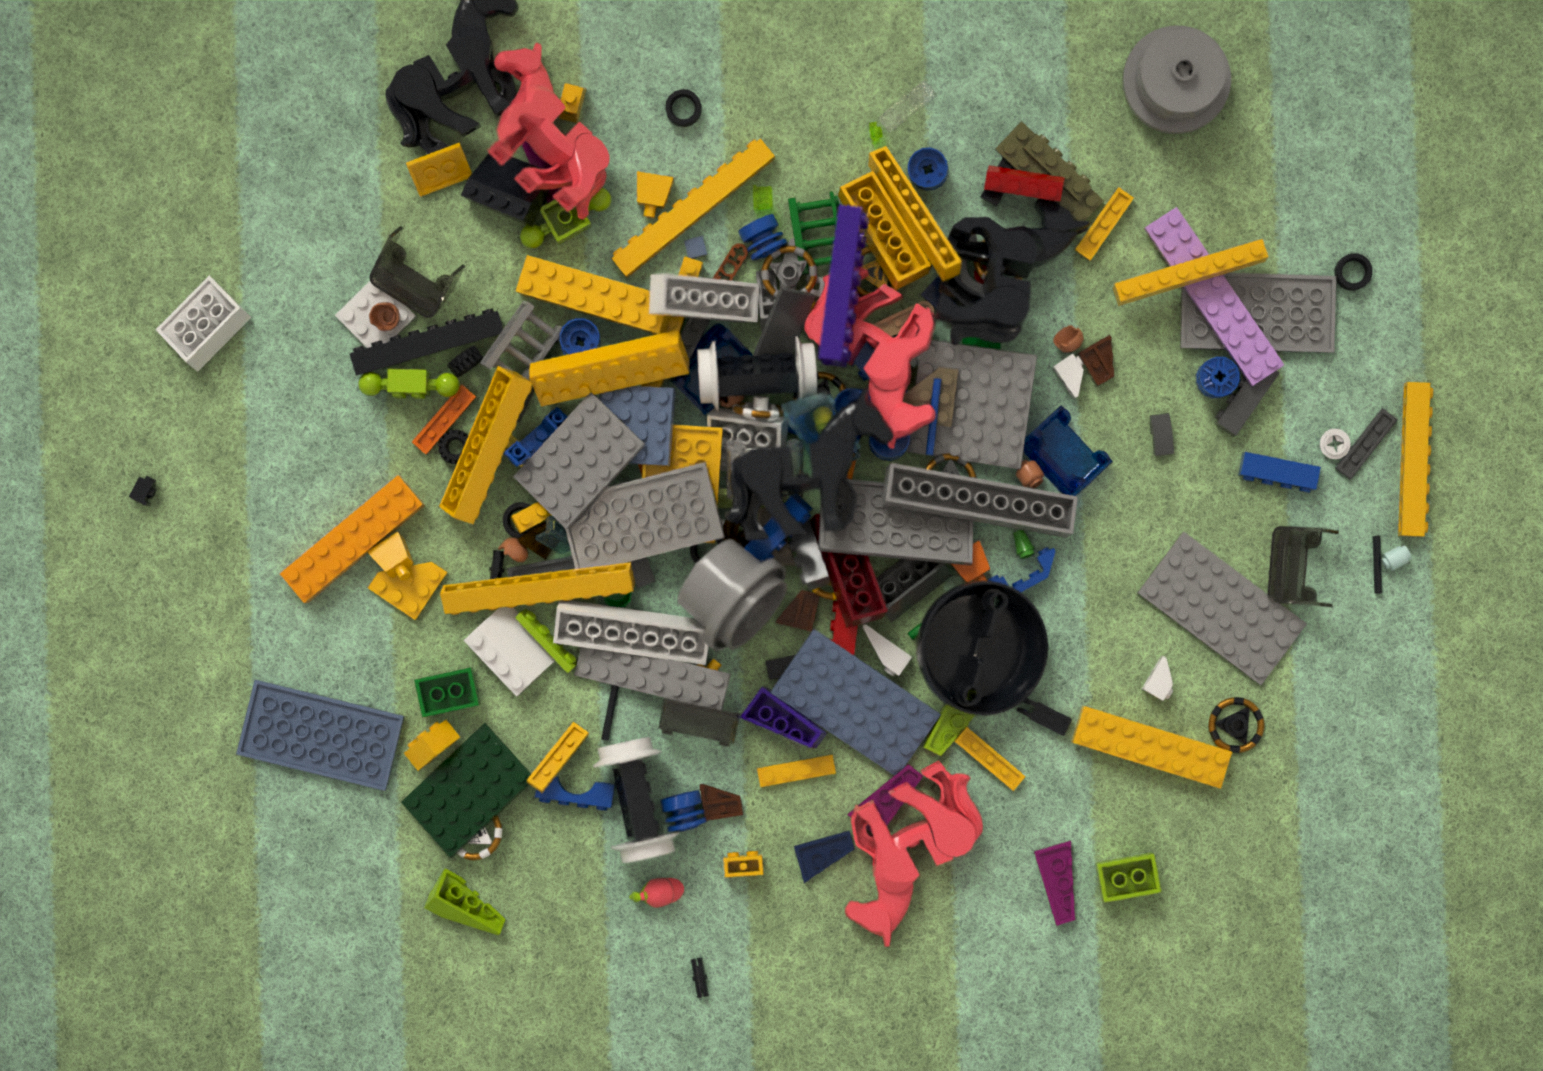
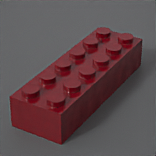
M820 513L815 514L810 521L818 546ZM820 551L846 627L849 628L882 619L888 610L869 557L867 555Z

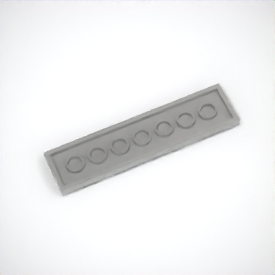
M585 647L580 649L574 673L575 676L717 711H722L731 676L729 673L672 659L667 660Z

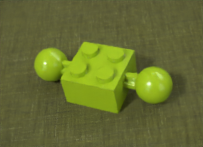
M601 188L592 197L588 212L591 210L602 212L609 208L612 198L608 190ZM555 199L542 206L540 210L546 222L540 226L534 224L533 227L529 225L523 227L520 232V240L527 248H537L543 243L544 236L552 232L557 243L560 245L591 228L592 225L588 217L584 219L577 217L576 206L567 212Z
M388 369L387 378H381L375 372L362 374L359 378L358 386L360 391L367 396H374L381 390H387L396 399H406V395H411L414 399H425V396H430V390L437 391L443 397H452L458 392L460 383L458 378L452 373H443L437 379H430L431 373L427 370Z

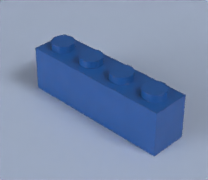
M1243 452L1238 475L1243 476V480L1254 482V479L1262 480V484L1273 485L1274 482L1279 483L1281 488L1292 489V486L1298 487L1301 492L1310 493L1311 490L1317 489L1321 467Z
M797 493L793 494L784 503L788 511L800 523L804 524L811 517L809 513L813 508ZM773 517L763 527L769 539L752 540L744 548L761 563L773 559V552L776 549L780 551L786 544L784 540L788 537L784 535L781 526Z

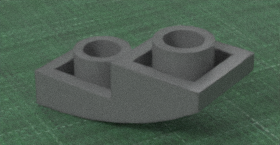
M1169 413L1150 415L1153 454L1155 456L1174 454L1173 433Z
M647 557L629 561L632 565L637 588L655 582Z

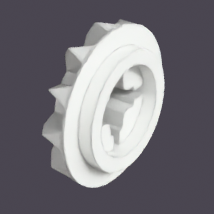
M1330 429L1324 432L1320 438L1319 447L1322 453L1329 459H1340L1350 450V438L1341 429ZM1333 436L1336 442L1343 443L1337 446L1336 451L1333 446H1327V444L1333 442Z

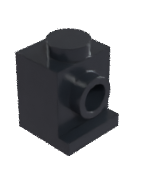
M147 475L145 478L139 476L129 497L145 506H150L151 503L148 500L152 499L157 491L155 489L157 480Z

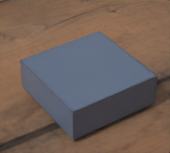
M703 236L684 240L689 258L694 259L707 255Z

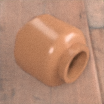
M1024 460L1022 461L1021 469L1016 471V477L1023 487L1034 489L1043 482L1044 472L1036 461Z

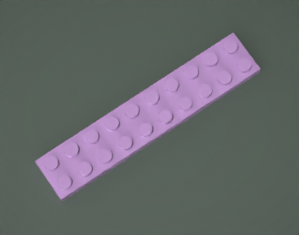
M1177 207L1144 228L1169 267L1209 255ZM1224 275L1184 286V289L1251 387L1284 366V363Z

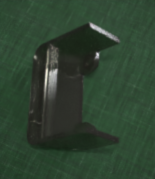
M400 226L389 235L370 273V282L376 288L423 317L431 318L439 311L454 290L465 265L462 264L451 276L441 275L434 283L403 264L406 259V251L397 244L404 229Z
M1278 526L1274 529L1267 592L1271 602L1333 608L1331 603L1317 602L1316 590L1305 586L1308 548H1317L1321 544L1322 534H1339L1338 530Z
M664 698L658 728L662 729L661 733L673 735V732L716 740L719 741L718 745L730 747V743H735L741 713Z

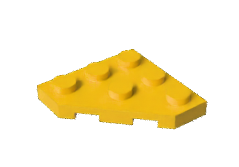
M433 562L408 567L410 576L405 580H400L398 575L390 578L385 571L378 572L368 586V589L414 620L418 618L448 573Z

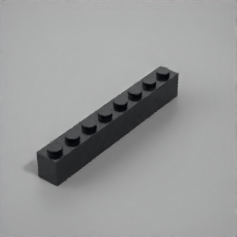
M491 308L482 311L483 315L475 317V314L464 316L463 321L457 322L456 319L446 321V326L438 327V324L426 327L427 331L420 333L419 330L408 332L409 336L401 338V335L391 337L390 342L383 343L380 340L371 343L372 347L364 349V346L353 348V352L349 354L355 374L358 376L499 335L503 330L499 313Z

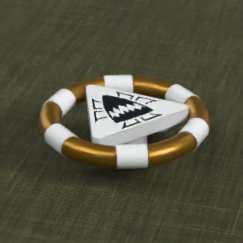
M756 395L753 402H742L734 404L732 407L734 413L748 417L780 418L788 415L786 407L769 403L768 396Z
M496 816L492 820L495 825L493 842L486 827H484L468 843L489 844L488 848L479 853H469L462 848L457 854L467 860H481L490 856L497 849L502 838V824L499 817Z

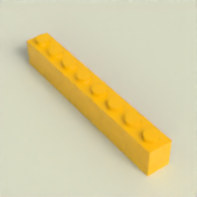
M887 146L869 153V168L876 174L942 281L959 275L962 261Z
M1263 239L1117 282L1113 286V291L1118 306L1263 263L1267 260L1268 254Z
M1404 383L1398 536L1424 537L1425 533L1428 532V522H1425V518L1429 512V503L1426 502V495H1429L1430 491L1427 476L1430 475L1428 456L1431 455V445H1428V438L1432 434L1429 418H1432L1433 409L1430 407V399L1433 398V388L1430 387L1431 383Z

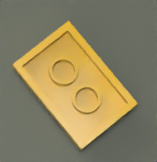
M460 142L406 162L420 197L464 181L472 174Z

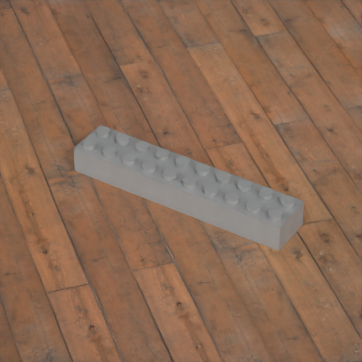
M890 463L886 467L881 505L1067 538L1074 531L1078 497Z

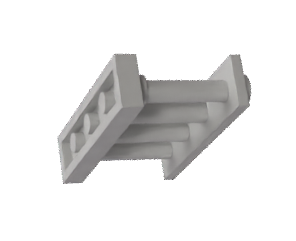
M523 301L480 364L490 370L492 367L497 368V366L512 370L501 362L499 358L503 351H507L527 366L521 375L529 380L530 363L544 359L554 343L560 340L562 326L550 327L533 314L532 310L535 306L527 301ZM525 320L531 321L549 335L543 344L522 330V324ZM518 335L538 350L532 360L511 345L510 341L514 336Z

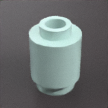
M1404 545L1384 553L1381 561L1386 569L1393 571L1409 563L1408 560L1412 559V556Z

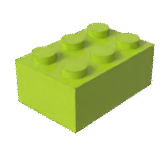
M1152 852L1095 863L1101 899L1104 903L1161 892L1155 855Z

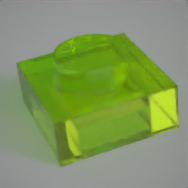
M871 122L868 125L871 143L877 144L880 142V138L883 137L881 126L877 127V122Z

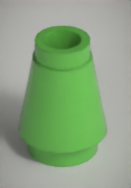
M1024 530L1014 532L1017 556L1020 559L1033 556L1035 548Z

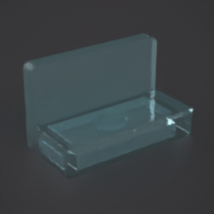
M552 515L547 517L546 531L536 535L535 540L560 554L570 551L565 528Z

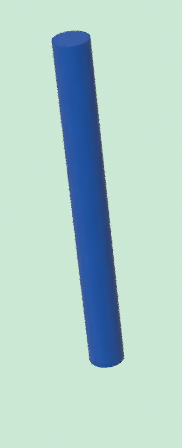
M934 378L931 406L936 412V417L929 424L926 455L934 454L941 388L940 378Z

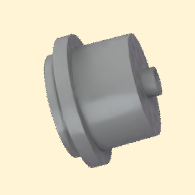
M1187 26L1163 27L1143 37L1129 54L1122 78L1124 96L1134 115L1148 127L1168 134L1193 132L1211 122L1225 105L1231 87L1229 63L1221 47L1204 32Z
M729 539L717 545L695 564L681 587L677 601L681 607L705 627L703 640L714 651H720L727 647L731 650L737 649L761 630L781 604L787 590V584L784 582L786 569L775 559H769L761 563L736 541Z

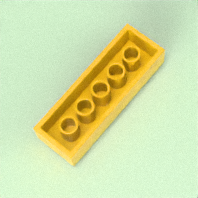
M874 171L840 187L838 198L843 205L862 207L864 212L867 213L869 226L864 232V237L867 238L866 243L895 290L929 274L931 268L929 260Z

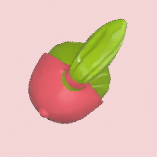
M655 878L648 881L640 893L637 891L632 892L629 898L634 902L642 900L649 906L660 908L680 899L684 893V885L675 878Z

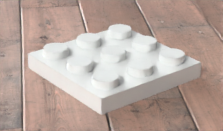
M376 275L335 315L366 348L372 347L371 343L380 340L383 343L390 342L391 337L397 336L417 317ZM390 302L398 308L400 313L398 326L390 331H381L370 323V310L377 303Z

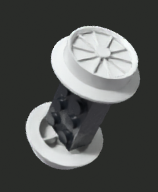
M795 336V358L794 353L783 352L775 355L724 356L717 358L716 363L715 341H712L709 349L697 350L701 404L713 403L717 411H719L718 383L720 397L797 392L799 406L802 405L804 398L817 397L814 344L801 343L798 336Z
M651 737L598 748L600 760L593 765V767L613 764L611 766L628 842L614 845L611 849L620 851L622 863L674 852L673 839L679 835V832L660 835L657 833L659 831V824L657 819L654 820L653 812H655V805L653 801H650L649 797L651 787L645 778V774H647L646 765L644 762L642 763L641 759H638L662 752L653 748Z

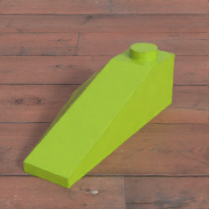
M445 868L431 890L424 908L442 918L499 936L506 919L489 903L485 904L477 897L479 893L476 890L472 892L465 885L466 881L462 877Z

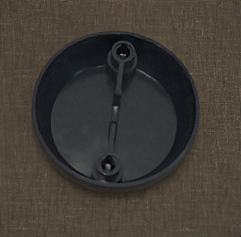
M981 580L964 583L942 594L926 612L917 636V661L927 686L943 703L955 710L972 715L999 714L1023 702L1038 685L1048 658V637L1045 624L1033 603L1015 588L993 581Z

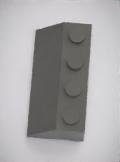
M900 559L876 578L888 610L885 615L891 623L952 576L946 565L940 562Z

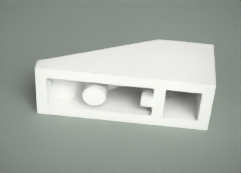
M864 624L862 628L882 665L885 666L884 671L891 676L895 674L899 676L912 656Z

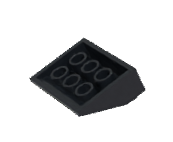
M488 153L468 178L461 196L474 204L533 227L550 189L535 190L528 193L514 178L525 168H542L514 157L500 165Z

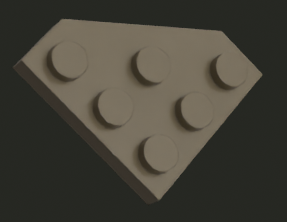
M937 368L933 373L906 392L903 402L913 406L931 405L934 378H940L941 388L937 425L952 427L959 369Z

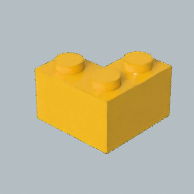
M444 720L442 723L437 721L429 727L430 731L428 733L426 730L423 731L407 745L409 749L404 754L417 771L430 763L460 738L447 720Z

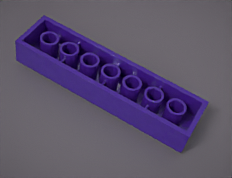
M839 205L818 355L823 365L846 367L847 362L851 360L849 343H853L854 332H851L852 324L856 322L854 306L858 305L859 294L856 291L857 286L861 285L859 269L864 264L862 248L866 247L867 240L864 237V232L869 226V218H867V213L864 212L862 207Z

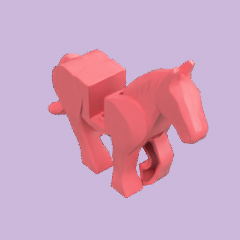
M536 43L533 50L522 48L501 51L494 60L496 69L513 75L521 81V86L511 105L503 111L497 128L499 141L494 143L488 149V152L500 165H503L512 157L518 147L525 141L528 142L533 151L552 167L549 169L525 168L514 179L528 193L541 189L553 190L562 188L553 197L567 212L576 206L577 217L580 219L586 218L589 215L588 207L590 200L599 192L606 181L607 173L605 168H607L610 162L606 146L596 136H593L592 132L580 121L565 135L553 124V121L566 107L554 93L549 75L541 62V44Z
M860 267L859 274L862 280L869 276V273ZM829 275L823 277L825 283L823 292L811 308L804 324L806 334L811 340L815 341L819 348ZM883 284L874 292L859 297L858 305L854 306L856 322L852 324L851 332H854L853 343H849L851 360L847 364L852 366L866 341L876 349L864 367V371L870 378V400L894 432L893 439L888 443V447L892 449L895 446L896 439L914 433L933 422L936 417L935 410L929 404L913 406L903 402L911 379V360L929 349L935 330V315L931 312L930 308L926 309L916 303L908 320L894 338L880 328L864 322L874 311L903 299L901 293Z
M939 760L920 770L925 777L939 785V801L918 791L907 781L888 791L895 799L919 810L925 816V820L910 824L891 835L873 800L860 807L855 805L850 818L856 846L872 856V871L877 886L878 899L867 903L851 900L845 906V914L850 920L869 932L883 937L886 947L890 946L892 932L902 921L908 910L913 893V882L920 875L906 847H915L920 843L919 840L923 839L934 862L938 866L953 860L954 857L965 855L971 850L983 831L982 817L967 791V783L971 779L970 776L966 774L951 775ZM868 824L870 826L872 835L868 834L866 831V826Z

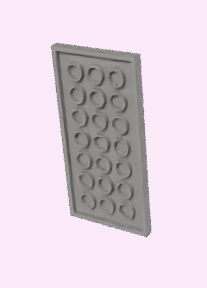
M1256 273L1223 274L1275 351L1334 353L1336 276ZM1182 287L1180 348L1226 350L1189 294Z
M706 462L607 487L569 529H565L575 569L621 564L725 537Z
M848 479L857 493L853 521L843 531L824 532L823 510L820 498L819 551L961 565L972 564L973 521L881 505L884 483ZM839 496L837 510L842 507V499Z
M1185 532L1181 533L1137 592L1259 685H1262L1307 624Z

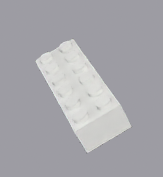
M671 274L651 275L649 314L740 323L758 322L759 284Z

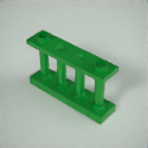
M833 191L829 192L830 199L801 204L796 202L795 197L788 198L795 246L808 251L809 248L834 245V237L806 241V239L802 240L801 232H805L808 229L832 225L835 226L836 230V207H839L838 196H834ZM830 206L832 208L833 218L809 222L799 221L798 214L802 213V211ZM797 255L798 261L805 260L803 257ZM832 256L813 260L816 266L830 265ZM808 263L806 264L801 276L808 275Z

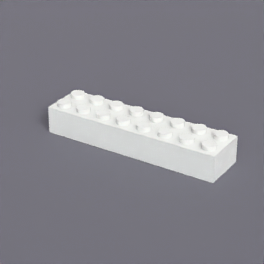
M559 600L557 606L553 643L667 660L672 659L706 665L709 646L703 640L705 627L695 618L572 600Z

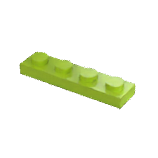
M524 609L515 617L567 673L577 666L575 656L567 652L563 648V644L553 643L554 637L550 634L549 629L536 619V615L532 611Z

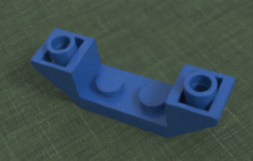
M556 407L544 417L539 426L520 442L516 441L503 454L516 467L525 464L564 422L567 416Z
M1046 547L1039 551V556L1036 557V560L1043 571L1036 570L1029 574L1030 578L1024 582L1022 579L1012 584L1013 588L1023 592L1048 578L1056 552L1055 549L1049 550ZM995 575L988 579V581L1008 585L1004 576L999 578L998 575Z

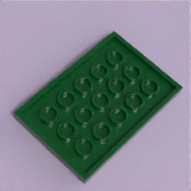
M484 723L401 803L450 858H453L530 785L527 783V779L531 772L496 733Z

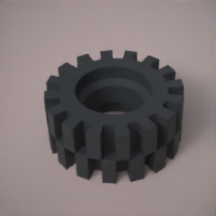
M473 345L452 359L447 367L459 378L477 366L484 357L476 346Z
M457 429L445 432L440 437V442L438 443V451L441 457L450 464H457L461 453L452 454L449 451V444L453 440H460L464 448L469 435Z

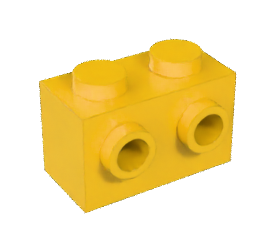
M747 851V855H739V852L727 853V856L723 858L725 877L763 875L762 854H758V851Z

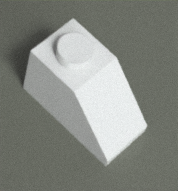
M1071 354L1052 368L1071 397L1075 399L1079 395L1084 370L1082 366L1084 364L1078 355L1074 356V354Z
M1161 656L1143 685L1142 690L1164 701L1165 698L1168 700L1173 692L1171 688L1173 682L1167 658Z

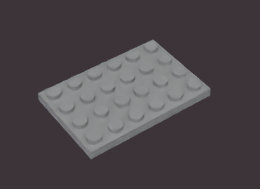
M589 393L513 477L565 529H569L646 444L596 395Z

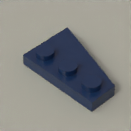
M849 830L794 846L804 883L854 850Z

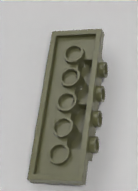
M1021 121L994 150L1015 170L1065 177L1061 201L1056 202L1069 210L1077 221H1085L1104 200L1091 189L1089 185L1091 181L1084 174L1080 176L1075 171L1077 167L1071 161L1066 163L1061 158L1063 154L1056 147L1052 149L1048 145L1049 140L1043 134L1040 136L1035 134Z

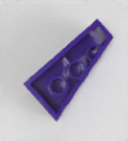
M761 687L740 718L807 747L816 749L827 732L802 713L770 693L771 690L769 688Z

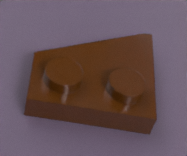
M1111 335L1106 336L1078 353L1096 386L1114 377Z
M801 590L777 618L776 623L812 631L820 596L814 592Z
M699 784L704 817H706L707 821L743 815L740 795L705 784Z

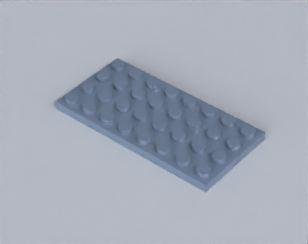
M816 629L811 631L770 691V693L894 776L905 767L941 715L938 711Z
M254 680L236 755L386 791L405 716Z

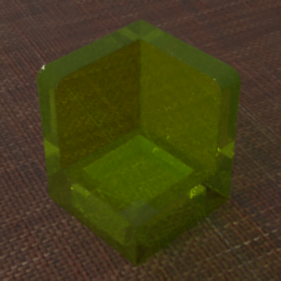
M753 185L754 210L773 209L771 186L757 187V185Z

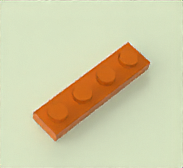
M461 384L458 392L447 400L412 443L427 455L439 442L440 437L452 427L477 397Z

